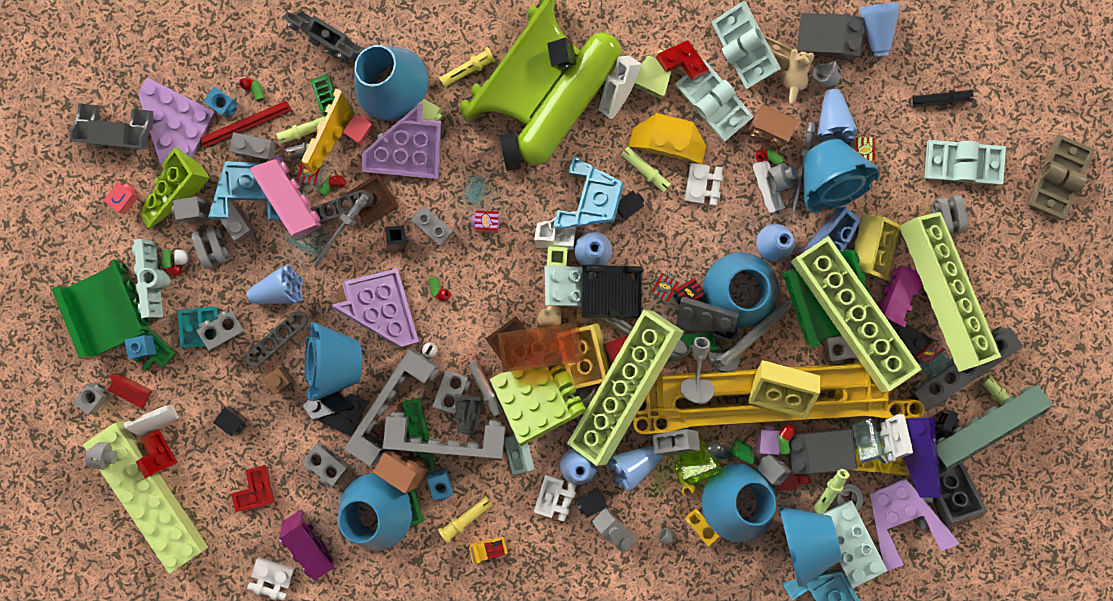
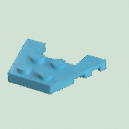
M573 156L569 174L585 177V185L577 213L558 210L554 227L562 229L614 221L624 184Z
M225 161L208 216L209 219L228 218L227 200L266 201L268 220L282 221L250 171L251 167L262 163Z
M841 570L823 573L803 587H798L797 579L782 583L791 600L810 591L815 601H860Z

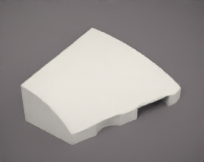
M556 217L550 221L537 223L534 239L536 248H548L550 246L574 250L576 227L556 229L554 227Z
M166 405L142 415L141 418L135 421H127L123 424L132 433L145 436L180 418L173 405Z

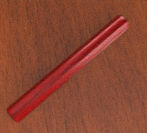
M287 101L281 102L202 136L201 142L204 147H209L232 137L233 132H244L291 111V107Z

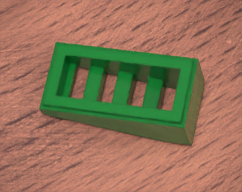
M328 73L310 80L323 116L328 114L325 111L327 106L324 107V103L334 101L335 99L333 96L335 90ZM326 80L327 82L321 86H316V83ZM329 88V90L319 93V90ZM331 94V97L321 99V97Z
M735 439L729 452L743 461L753 464L754 455L752 447L739 439Z

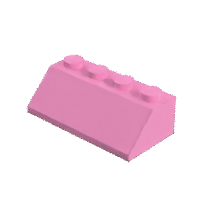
M274 159L250 168L251 173L291 236L303 239L321 227L319 215L316 211L310 209L309 199L305 194L302 195L300 193V185L295 178L290 177L288 173L290 169L285 162Z

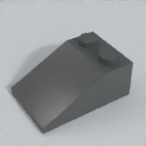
M802 13L800 16L797 50L798 52L813 53L814 55L850 61L855 59L861 53L864 18L844 14Z
M852 429L795 432L789 441L793 474L857 469Z
M963 462L945 472L941 465H938L941 497L933 498L941 521L950 529L982 518L988 510Z

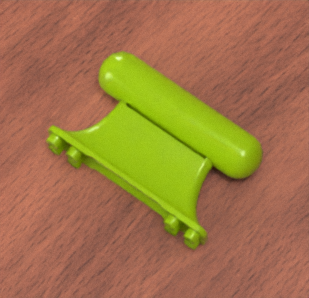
M540 0L539 8L535 5L530 7L527 12L529 24L489 80H486L482 87L477 83L470 91L473 100L469 102L464 99L459 106L464 120L469 123L478 115L487 112L505 114L524 123L526 126L519 134L516 142L519 157L532 165H540L550 159L604 84L607 75H610L614 70L617 58L622 56V48L619 41L613 35L601 32L593 34L581 50L573 45L576 65L570 66V69L565 71H559V69L552 67L547 43L566 38L559 28L554 14L557 0Z

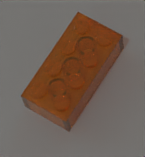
M579 322L498 333L503 372L576 363L584 360Z

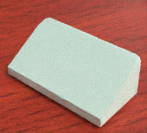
M515 435L504 437L512 474L525 473L535 469L528 443L521 446Z

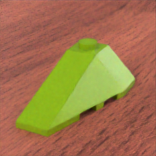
M177 147L163 161L161 167L164 169L160 177H156L154 181L156 186L153 193L148 194L140 212V216L148 228H152L172 213L173 200L191 198L210 179L201 164Z

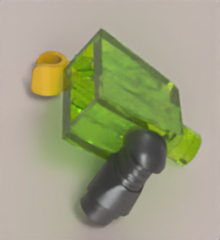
M705 441L699 442L700 451L680 454L675 472L680 484L684 486L682 488L684 496L688 495L686 488H689L693 495L695 493V486L693 484L723 472L717 458L725 460L729 457L730 452L726 445L716 441L708 444Z

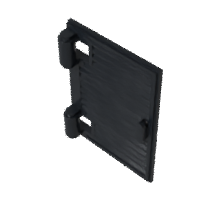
M582 265V318H639L641 315L642 273L644 269L641 266ZM589 273H596V279L589 278ZM629 274H635L634 280H629Z

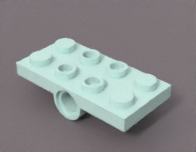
M742 1L711 22L724 46L722 50L725 58L734 65L746 89L753 87L781 70L746 1Z
M703 59L709 68L706 75L692 81L686 74L674 86L719 138L725 142L754 116L738 99L733 87L726 80H722Z
M928 140L924 179L1003 185L1006 146L984 145L975 141L949 142Z
M135 239L132 252L136 259L134 272L138 279L136 291L140 300L138 311L141 314V318L163 317L160 289L166 288L170 284L171 277L165 270L158 269L156 242Z
M544 266L545 306L582 307V267ZM590 272L589 278L596 279V273Z
M848 500L822 513L832 517L842 556L839 564L852 588L887 572L852 500Z

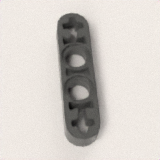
M359 190L310 209L316 211L317 214L320 213L321 216L319 217L321 220L319 223L322 224L341 217L343 213L347 215L355 205V199H358L362 194L369 198L362 209L369 207L373 203V195L368 190ZM345 199L351 203L349 210H345L342 206ZM329 205L334 210L332 216H328L325 212L326 207Z
M297 311L288 316L248 351L245 357L247 364L253 367L263 364L307 325V315L304 312ZM295 316H302V324H295L293 328H295L296 330L293 331L292 327L288 325L287 322L293 324L296 321ZM283 327L289 330V335L286 338H282L279 333ZM267 340H272L275 343V347L271 351L265 347ZM262 350L264 353L267 354L266 356L264 354H261L258 357V362L251 361V359L253 358L252 353L255 355Z

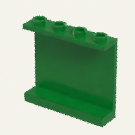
M849 249L841 251V255L866 289L864 283L866 277L863 271L860 270L858 254L854 250ZM794 268L783 272L782 274L806 346L811 348L819 346V341L841 334L798 271Z
M115 259L110 260L112 266L69 287L56 286L52 288L79 359L90 360L124 344L125 339L138 337L151 331L149 319L141 318V314L138 311L140 300L135 293V284L130 280L128 276L129 270L124 262Z

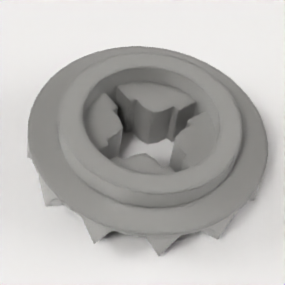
M844 484L841 493H838L833 500L834 507L845 502L841 495L848 496V494H851L850 498L855 501L853 504L857 511H859L863 505L861 490L855 485Z

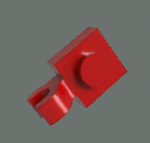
M792 471L781 485H776L777 491L797 490V484H810V475H796Z

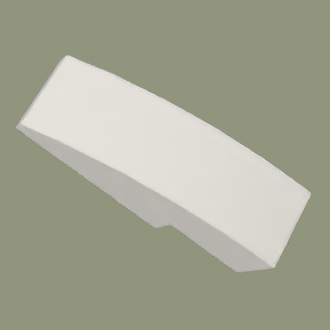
M631 56L618 57L613 75H607L598 110L610 119L614 118L626 101L639 74L642 64Z

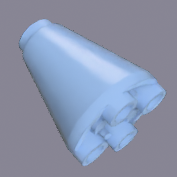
M899 2L860 7V17L864 18L863 27L873 56L889 55L900 11Z
M830 89L825 92L817 133L819 140L822 142L840 139L848 143L854 140L853 136L857 134V127L840 89Z
M768 225L757 235V250L767 261L778 262L785 260L794 250V236L783 225Z
M587 232L576 241L574 248L575 257L581 265H606L612 255V245L609 239L602 233ZM593 244L598 245L596 252L591 250Z
M290 265L282 266L248 289V300L252 304L300 302L303 300L301 290L303 278L301 275H297Z
M647 446L613 455L607 464L616 474L614 479L619 487L623 486L626 491H631L660 463L663 455L654 454V446Z
M573 448L568 449L560 461V470L563 477L575 485H583L590 482L598 471V466ZM581 467L584 469L582 474L576 472L577 468Z

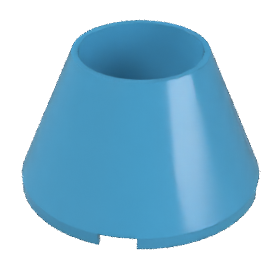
M373 45L367 47L358 55L354 66L355 96L362 109L372 117L381 120L399 119L411 111L420 100H423L428 87V73L423 61L414 52L403 47ZM394 66L392 73L386 80L374 84L375 78L380 71Z
M832 139L822 142L812 148L803 160L805 205L812 212H821L822 208L827 207L833 210L844 206L868 192L872 188L870 184L874 180H879L880 171L875 164L844 141Z
M732 253L720 258L710 267L703 282V299L707 304L738 312L737 328H750L758 325L775 309L779 297L778 280L773 269L760 257L749 253ZM738 272L751 274L759 284V297L755 304L747 309L737 306L729 294L730 281Z
M311 322L308 327V331H311V336L306 337L305 382H308L310 390H306L308 400L316 401L359 383L362 371V350L358 340L318 323Z
M731 464L718 469L708 479L702 494V510L708 525L720 537L733 542H748L760 537L772 524L776 513V495L772 484L758 469L746 464ZM745 485L752 489L757 500L756 511L747 521L739 515L736 507L737 495Z
M375 473L362 475L354 479L344 489L339 500L338 525L341 533L354 544L367 550L380 551L393 547L405 537L411 526L413 511H411L408 493H403ZM360 501L369 504L375 510L378 517L376 531L368 529L361 523L358 516Z
M780 507L798 587H803L842 560L833 520L829 515Z

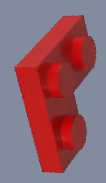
M689 40L659 52L656 56L657 61L665 72L682 66L692 81L706 75L709 71V68Z
M156 430L141 438L149 455L137 460L136 464L145 479L178 463L160 430Z
M262 465L245 470L249 489L231 493L235 512L274 503L275 500L267 466Z

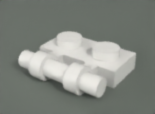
M690 163L684 201L703 204L705 197H710L709 205L717 206V200L720 199L721 194L719 192L720 182H723V168L715 167L714 174H710V166ZM707 180L713 181L711 191L706 190Z
M904 414L895 415L887 419L886 422L880 423L882 429L880 434L884 439V453L888 457V462H894L896 458H903L913 453Z
M545 474L534 513L552 518L554 511L559 512L557 519L565 521L566 515H569L571 500L576 494L574 491L576 485L569 482L567 489L562 488L564 480ZM559 494L565 496L562 505L557 504Z
M258 557L251 576L258 579L257 584L249 582L247 590L253 591L256 595L263 594L269 596L270 599L275 601L277 599L284 601L287 593L280 592L281 587L289 588L295 569ZM264 583L275 584L274 589L265 587Z

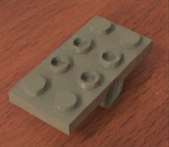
M1056 135L1027 206L1060 220H1065L1076 193H1079L1086 184L1087 176L1084 174L1095 149L1063 135Z

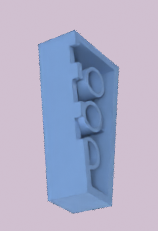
M838 207L799 255L828 236L839 252L844 251L860 219L847 207Z

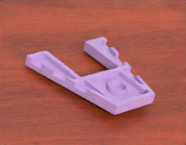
M906 478L870 492L882 560L887 571L904 565L887 529L924 515L941 551L960 544L923 498L919 497L916 489Z

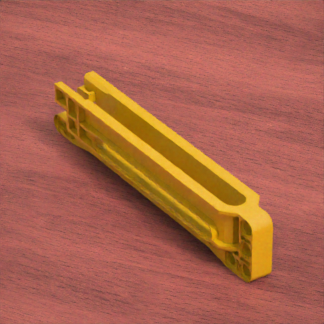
M861 363L789 367L819 375L820 390H835L833 397L817 399L806 418L750 403L676 407V400L685 398L681 393L682 382L689 378L696 380V372L662 374L658 376L644 400L645 408L638 410L632 425L639 434H653L704 425L855 416L889 419L898 414H904L905 418H917L924 413V405L922 402L913 399L889 400L888 392H881ZM758 369L735 370L733 372H700V380H709L714 387L713 396L750 394ZM914 403L915 411L911 413L909 407ZM892 405L896 406V411L894 414L890 413V407ZM660 418L666 420V425L663 428L656 427V421ZM641 419L647 422L644 429H638L636 426L637 422Z

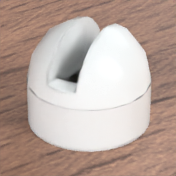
M175 250V265L186 264L190 259L189 254L184 250Z
M431 342L426 343L422 348L423 355L428 358L434 357L438 352L437 346ZM431 345L433 348L428 355L426 352Z

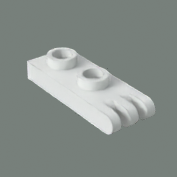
M769 162L753 164V169L758 181V187L763 194L764 203L769 213L784 209L785 205L781 194L776 192L775 180L772 174L768 172L771 168Z

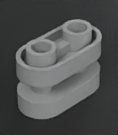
M959 194L950 196L949 202L944 197L935 199L932 204L933 213L941 212L950 235L953 234V229H955L956 233L967 232L968 219L962 196Z
M215 225L206 228V235L201 231L192 233L195 249L205 269L214 266L213 260L216 259L221 264L227 262L230 256L228 247L224 246L222 241L224 238L221 228H217ZM207 242H210L213 250L212 253H210Z

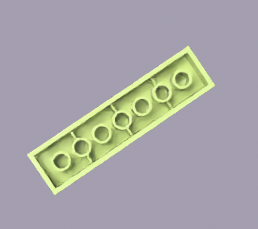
M941 212L916 217L900 225L902 236L906 241L909 253L913 258L917 273L920 275L924 290L931 302V307L935 312L939 327L942 329L946 344L951 351L958 371L960 372L1000 358L999 350Z
M829 236L791 261L881 392L891 391L922 370Z
M643 310L567 444L596 466L607 465L684 331L657 313Z
M116 422L84 443L83 446L87 451L98 442L110 443L112 450L117 451L116 462L109 464L105 470H100V472L170 574L209 547L160 474L156 473L146 479L144 478L136 461L147 455L132 432L125 428L123 424L125 422Z

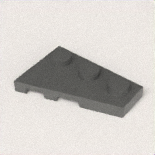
M682 297L676 327L681 330L734 332L739 313Z

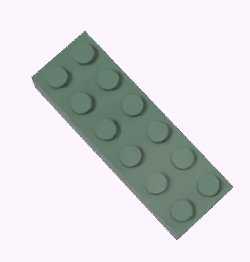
M1030 385L1020 391L1021 393L1018 397L1011 396L1004 400V404L1000 408L992 407L985 412L986 414L983 418L976 417L968 422V427L964 429L959 427L952 431V435L948 439L942 437L937 440L938 462L945 472L951 470L1049 412L1053 406L1052 402L1038 385L1035 387Z

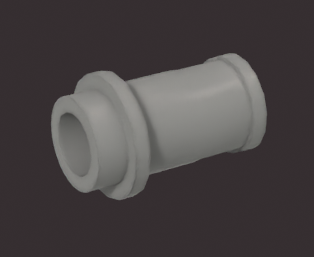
M303 142L301 145L287 147V153L295 151V153L288 154L289 159L304 156L309 143Z

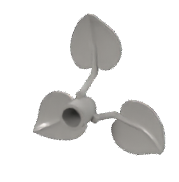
M697 337L694 340V344L690 345L687 350L685 343L679 340L667 363H678L681 357L686 358L692 351L693 358L698 360L696 380L692 378L684 380L681 384V393L685 398L694 403L705 404L713 397L714 387L709 380H700L702 360L707 357L709 364H714V368L719 372H733L739 365L741 354L727 366L723 367L718 362V358L727 350L718 349L710 351V342L704 337Z

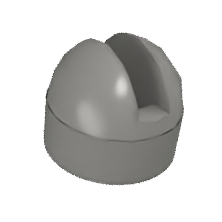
M665 527L659 534L658 541L665 545H670L673 543L671 539H675V535L670 529Z

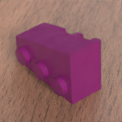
M901 265L898 268L895 267L891 272L890 278L892 279L889 285L886 284L883 288L881 301L876 303L892 327L906 326L907 322L904 321L906 312H911L913 306L910 303L913 297L917 296L922 284L917 271Z
M301 509L282 521L279 541L284 548L287 547L293 560L301 564L303 572L315 581L334 568V559L322 540H318L312 532L314 529L312 524H306L303 519V514L305 513Z

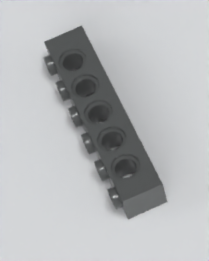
M1000 326L991 331L994 341L998 343L1000 358L966 369L965 372L958 371L952 358L943 364L945 367L930 372L926 380L915 382L909 393L914 400L922 402L924 411H929L1020 350L1023 345L1012 329ZM948 373L951 375V380L949 383H947L945 380V377ZM934 384L935 391L931 394L929 388Z

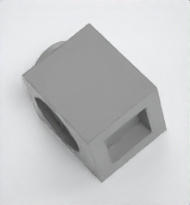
M99 383L87 384L73 403L88 415L94 414L103 405L109 394L105 392L106 388ZM92 393L95 395L94 402L91 400Z
M772 454L765 455L757 467L772 485H781L792 472L777 455Z

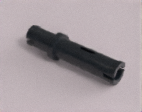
M969 89L965 91L949 90V92L913 95L912 99H915V101H912L913 108L972 102L973 98L970 97H973L974 94L973 90Z

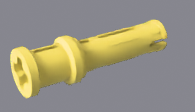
M485 48V51L477 56H471L470 61L439 77L444 87L446 88L476 70L477 72L482 71V68L490 63H496L489 48ZM466 69V70L463 71L462 73H460V74L456 75L455 77L451 78V77L454 76L455 74H457V73L461 72L462 70Z
M485 496L460 517L452 518V522L447 526L439 528L440 535L447 543H450L451 538L459 532H464L465 526L492 507L493 504Z

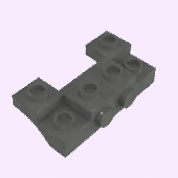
M301 9L294 13L287 11L283 17L288 22L287 26L296 32L298 29L309 37L308 41L316 47L319 45L325 47V52L333 57L336 55L345 62L350 60L354 63L358 55L365 49L350 41L344 33L316 16L311 17Z
M78 103L76 120L70 129V141L95 144V148L108 149L109 145L113 146V150L126 151V147L147 149L148 130H153V111L132 109L129 124L99 121L100 105Z

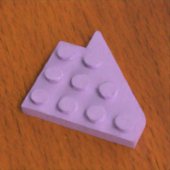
M147 77L138 96L143 110L153 111V130H150V134L160 165L162 166L163 161L175 147L193 158L201 143V137L207 132L216 112Z
M419 103L363 151L362 172L438 179L441 121L422 119L423 103Z
M398 268L342 282L347 301L331 305L334 310L397 347L419 342Z

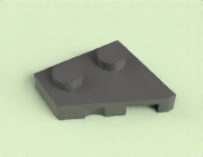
M455 394L457 432L465 435H475L483 397Z

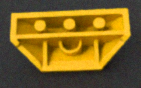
M659 113L652 115L632 129L628 145L631 148L696 164L703 163L707 147L694 122Z

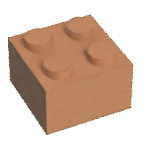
M763 104L755 112L747 133L750 134L751 138L758 141L761 139L768 142V146L778 149V147L782 148L789 142L799 120Z
M391 449L383 453L373 473L403 493H407L420 486L430 467L425 464L426 462L423 459L410 455V451Z

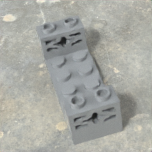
M415 349L408 350L344 449L369 466L374 463L378 464L386 450L383 449V442L369 434L378 425V422H376L377 418L386 413L389 408L386 404L388 401L395 399L399 393L398 386L404 384L410 374L421 382L426 383L436 378L439 370H437L439 365Z
M393 412L391 415L386 416L383 449L502 459L505 426L501 425V421L489 420V424L485 423L483 446H479V442H468V445L460 444L458 440H449L448 443H441V439L436 438L421 441V437H410L409 440H406L409 416H404V412Z

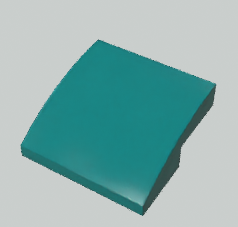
M217 307L177 310L180 348L205 346L196 330L200 329L199 324L207 320L213 322L218 319L216 317L218 315ZM208 329L205 332V337L208 340L214 339L216 331Z

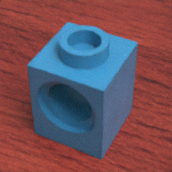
M216 87L212 88L203 101L226 118L229 115L232 116L237 110L236 105L238 102ZM226 100L225 106L220 108V102Z
M143 335L124 340L128 359L156 355L153 336Z
M447 467L428 473L427 480L433 500H446L453 495V487ZM442 483L445 487L439 488L436 485Z

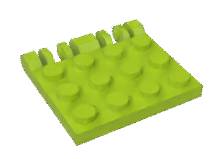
M554 345L542 349L540 353L490 379L521 446L586 412L580 396L573 397L567 400L566 403L564 401L565 398L576 392L568 372L565 371V366L560 364L551 370L548 368L560 361V356L557 354Z

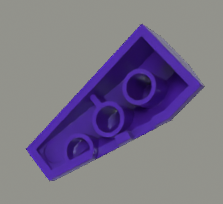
M934 417L907 418L905 420L913 453L903 457L920 498H940L941 490Z

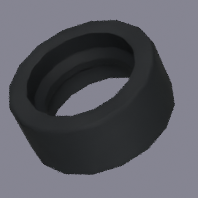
M515 133L500 135L506 171L520 169L521 163Z

